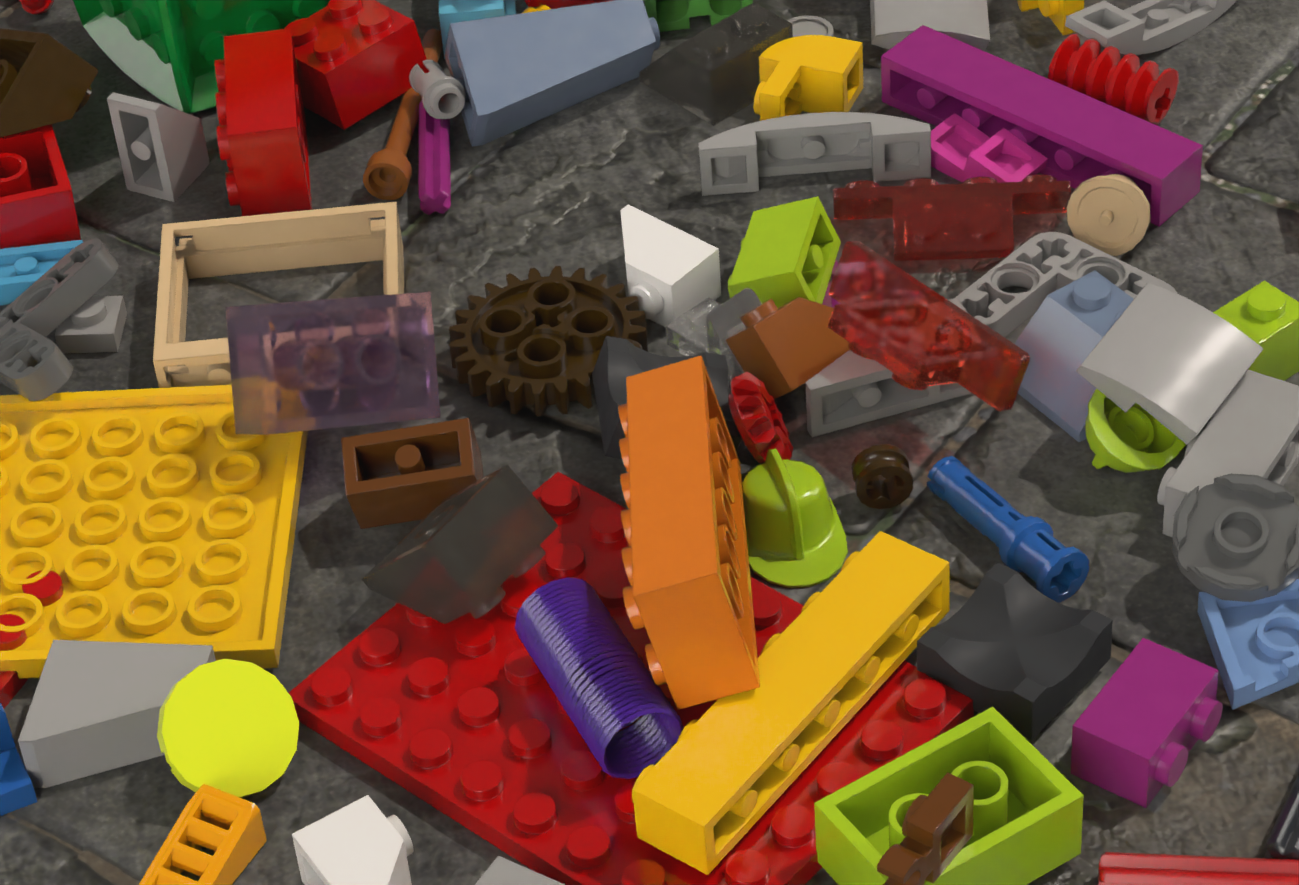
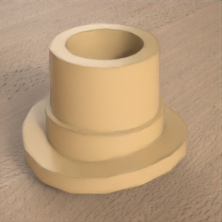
M1120 174L1096 176L1083 181L1071 194L1067 205V221L1076 239L1111 256H1118L1132 250L1144 238L1150 223V204L1143 191L1129 177Z

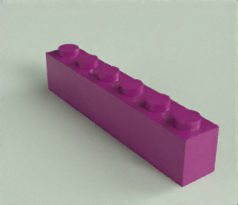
M920 26L881 56L883 103L934 126H938L953 113H956L990 138L1004 127L1048 158L1046 167L1039 173L1074 189L1083 181L1096 176L1111 174L1127 176L1137 184L1150 204V223L1160 227L1200 192L1203 145L927 26Z

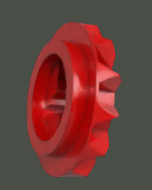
M748 371L732 378V393L728 395L730 411L736 427L752 456L759 463H764L768 450L776 448L782 460H790L793 453V446L789 440L790 433L784 424L782 414L779 412L773 396L768 393L764 382Z

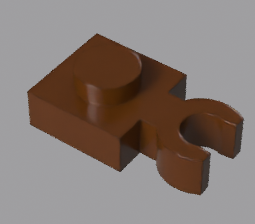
M947 772L928 796L920 795L913 801L902 825V834L905 836L904 840L900 844L891 846L877 865V871L889 877L883 885H924L925 880L933 884L973 836V784Z

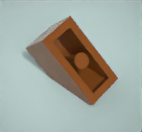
M801 297L778 308L771 298L743 314L740 319L745 328L725 341L743 371H748L764 382L768 393L776 399L807 382L879 329V326L875 321Z

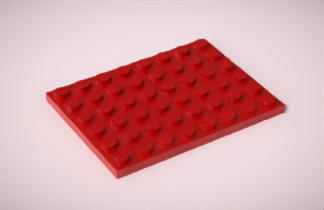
M560 472L555 473L288 692L293 699L299 722L526 867L565 885H805L822 868L818 863V854L816 852L815 802L974 717L973 699L918 671L916 666L904 660L709 875L637 838L632 789L638 777L631 779L613 778L603 771L587 743H585L581 734L574 726L573 721L567 715L566 710H564L552 688H550L538 666L519 639L515 629L518 611L524 601L537 588L551 581L568 577L583 579L596 591V594L602 600V603H604L651 674L645 651V645L651 643L645 627L636 630L633 628L623 598V588L631 586L622 558V549L629 547L621 519V511L626 508ZM750 576L757 657H759L767 641L774 634H781L801 614L804 605ZM667 683L659 685L671 706L677 712V715L680 716L683 729L690 721L699 720L718 700L677 710Z

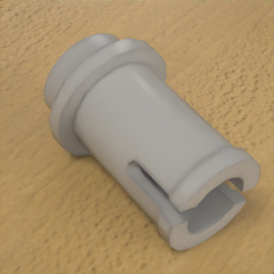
M433 60L422 61L425 68L429 71L428 73H424L419 65L416 64L410 71L409 82L415 92L421 95L423 107L427 113L436 119H450L457 116L462 111L466 98L463 85L452 76H447L439 63Z

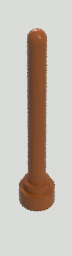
M430 29L423 37L422 46L427 60H433L437 63L443 48L441 31ZM413 88L405 92L402 97L385 149L374 153L369 158L363 175V183L367 191L374 197L382 200H395L403 196L412 176V167L406 155L419 119V103L422 100L421 95L415 92Z

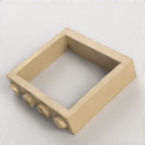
M397 202L162 224L153 364L159 388L309 381L312 393L407 383L404 258ZM385 217V219H379V220H371V219H370V218ZM193 235L192 238L179 239V246H176L175 237ZM383 260L384 323L185 342L189 279Z

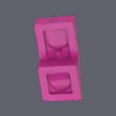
M953 113L931 130V166L960 182L982 190L1012 195L1043 170L1048 162L1047 157L1004 127L990 138L956 113Z

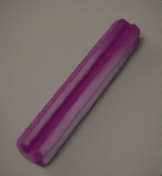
M421 100L419 103L418 175L420 209L427 215L435 211L444 214L451 207L450 119H436L430 116L424 109Z

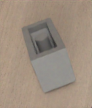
M113 92L107 98L127 190L175 202L210 164L201 119L163 104Z

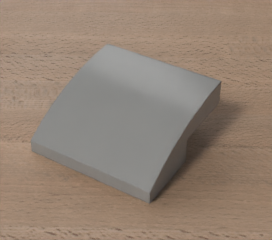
M870 0L872 45L890 50L922 25L983 51L986 50L990 42L987 0Z
M1148 282L1077 368L1076 372L1125 413L1137 403L1185 444H1188L1198 435L1264 348L1205 307L1166 288Z

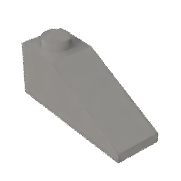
M958 297L899 313L805 382L807 430L811 437H816L985 390L987 386V341Z

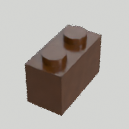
M469 418L341 438L346 497L360 529L487 510L482 455Z

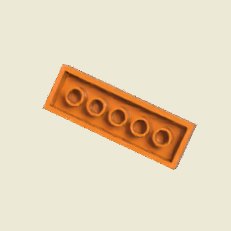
M700 355L626 377L627 403L618 406L621 425L626 436L619 439V446L627 471L620 474V482L628 509L621 511V519L629 547L622 549V558L631 585L623 588V598L633 628L636 630L645 627L651 643L645 645V651L652 678L657 686L667 683L677 710L759 688L760 679L740 461L703 358Z

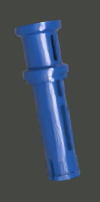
M953 456L945 457L933 465L927 476L931 479V481L927 482L928 489L948 503L967 522L995 543L999 548V554L1005 566L1018 573H1025L1036 583V590L1056 602H1062L1070 598L1080 589L1089 572V559L1086 554L1075 547H1065L1053 537V530L1045 520L1039 517H1026L1019 513L1008 501L971 473L957 458Z

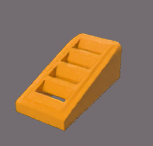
M203 784L183 809L139 885H232L267 841L260 809L250 801ZM205 847L216 852L212 856L200 851V849ZM185 870L199 876L200 879L195 881L181 875V873Z

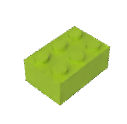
M991 707L815 802V834L818 863L838 885H883L889 877L878 872L877 865L891 846L900 844L904 840L905 836L902 834V825L909 807L918 796H928L948 772L974 785L973 836L933 884L925 880L924 885H1027L1081 854L1084 795L994 707Z

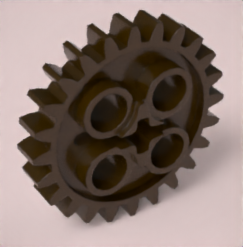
M555 266L550 276L542 277L534 267L530 268L528 279L522 281L511 273L506 274L507 286L501 288L492 283L485 284L486 298L474 295L468 296L469 310H456V325L449 326L452 368H456L458 382L460 384L469 383L470 395L472 397L487 393L489 407L493 408L505 400H509L511 414H517L526 404L534 405L536 416H542L548 405H556L562 415L568 414L569 402L576 400L588 409L593 407L592 395L595 394L592 373L606 336L627 339L634 346L648 352L645 311H639L637 296L626 297L625 285L623 283L608 288L606 274L596 276L591 281L586 280L585 268H579L571 277L563 276L561 266Z

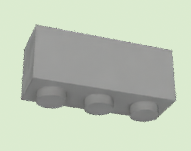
M1251 370L1245 372L1212 415L1205 429H1201L1198 435L1187 444L1184 459L1179 467H1170L1164 474L1157 495L1158 504L1164 506L1162 534L1173 537L1174 514L1185 495L1197 486H1199L1200 490L1206 485L1213 484L1216 477L1231 473L1258 475L1284 486L1299 462L1298 385Z

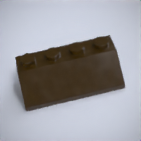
M0 28V138L72 119L73 115L82 109L89 100L92 92L91 84L99 70L47 33Z

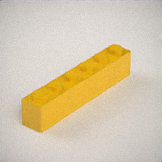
M879 531L860 552H853L844 562L840 573L822 592L813 593L808 598L801 614L781 634L776 633L767 641L761 655L758 657L760 687L719 698L699 720H692L684 727L677 743L656 765L651 764L640 773L632 789L637 838L709 875L917 647V640L931 627L936 626L950 611V562L882 531Z

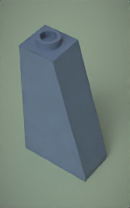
M614 0L450 23L445 59L450 75L459 80L465 88L466 98L461 112L471 146L484 145L647 74L653 52L658 50L660 46V32L656 19L654 17L648 18L643 0Z

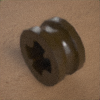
M887 444L871 446L859 453L851 465L857 497L861 503L870 508L886 509L897 506L904 502L913 490V476L909 470L908 458L904 451L896 446Z

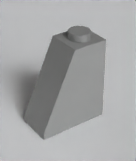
M53 640L18 739L25 767L33 788H48L165 755L164 752L161 753L157 739L160 708L174 684L199 665L216 661L213 645Z

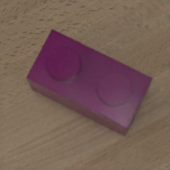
M1142 638L1073 724L1071 774L1147 808L1163 785L1172 787L1178 781L1186 766L1189 751L1198 739L1206 742L1216 730L1223 709L1222 703L1216 701L1219 670Z

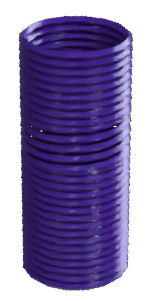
M568 577L551 581L537 588L524 601L517 613L515 629L519 639L524 644L603 771L613 778L631 779L638 777L647 766L651 764L656 765L677 743L679 735L683 730L680 716L677 715V712L671 706L661 688L655 684L645 664L642 663L641 658L638 657L637 652L631 646V643L625 637V634H623L619 625H617L590 584L583 579Z

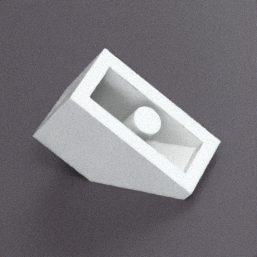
M627 205L620 210L628 297L637 296L639 311H645L646 319H650L676 332L721 296L719 248L633 206Z
M369 795L292 834L300 875L304 885H412L407 856L414 852L411 838L401 820L396 815L386 818Z

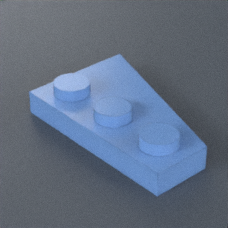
M1296 579V581L1277 595L1253 602L1222 600L1206 592H1199L1197 612L1232 710L1299 683V579Z

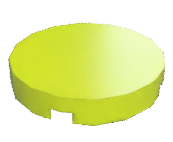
M221 659L199 665L172 686L159 711L157 739L161 753L164 752L166 761L172 768L170 771L182 785L197 792L205 784L239 798H244L263 791L285 773L297 750L299 720L291 695L275 675L252 662Z

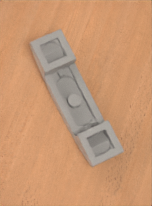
M1103 0L1066 16L1065 26L1088 39L1097 40L1105 48L1109 46L1116 47L1120 54H1148L1164 50L1192 37L1218 19L1237 0H1145L1124 10Z
M823 112L789 115L739 126L698 143L702 196L759 191V177L871 168L874 182L931 178L930 124L891 115L860 112Z

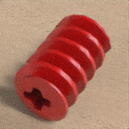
M1077 33L1069 35L1061 43L1053 56L1048 73V79L1157 126L1167 115L1173 104L1179 84V74L1175 69L1167 68L1159 76V65L1156 62L1149 60L1140 67L1139 57L1135 54H1126L1121 59L1120 51L1113 46L1106 47L1101 52L1100 43L1092 38L1086 40L1080 47V38Z

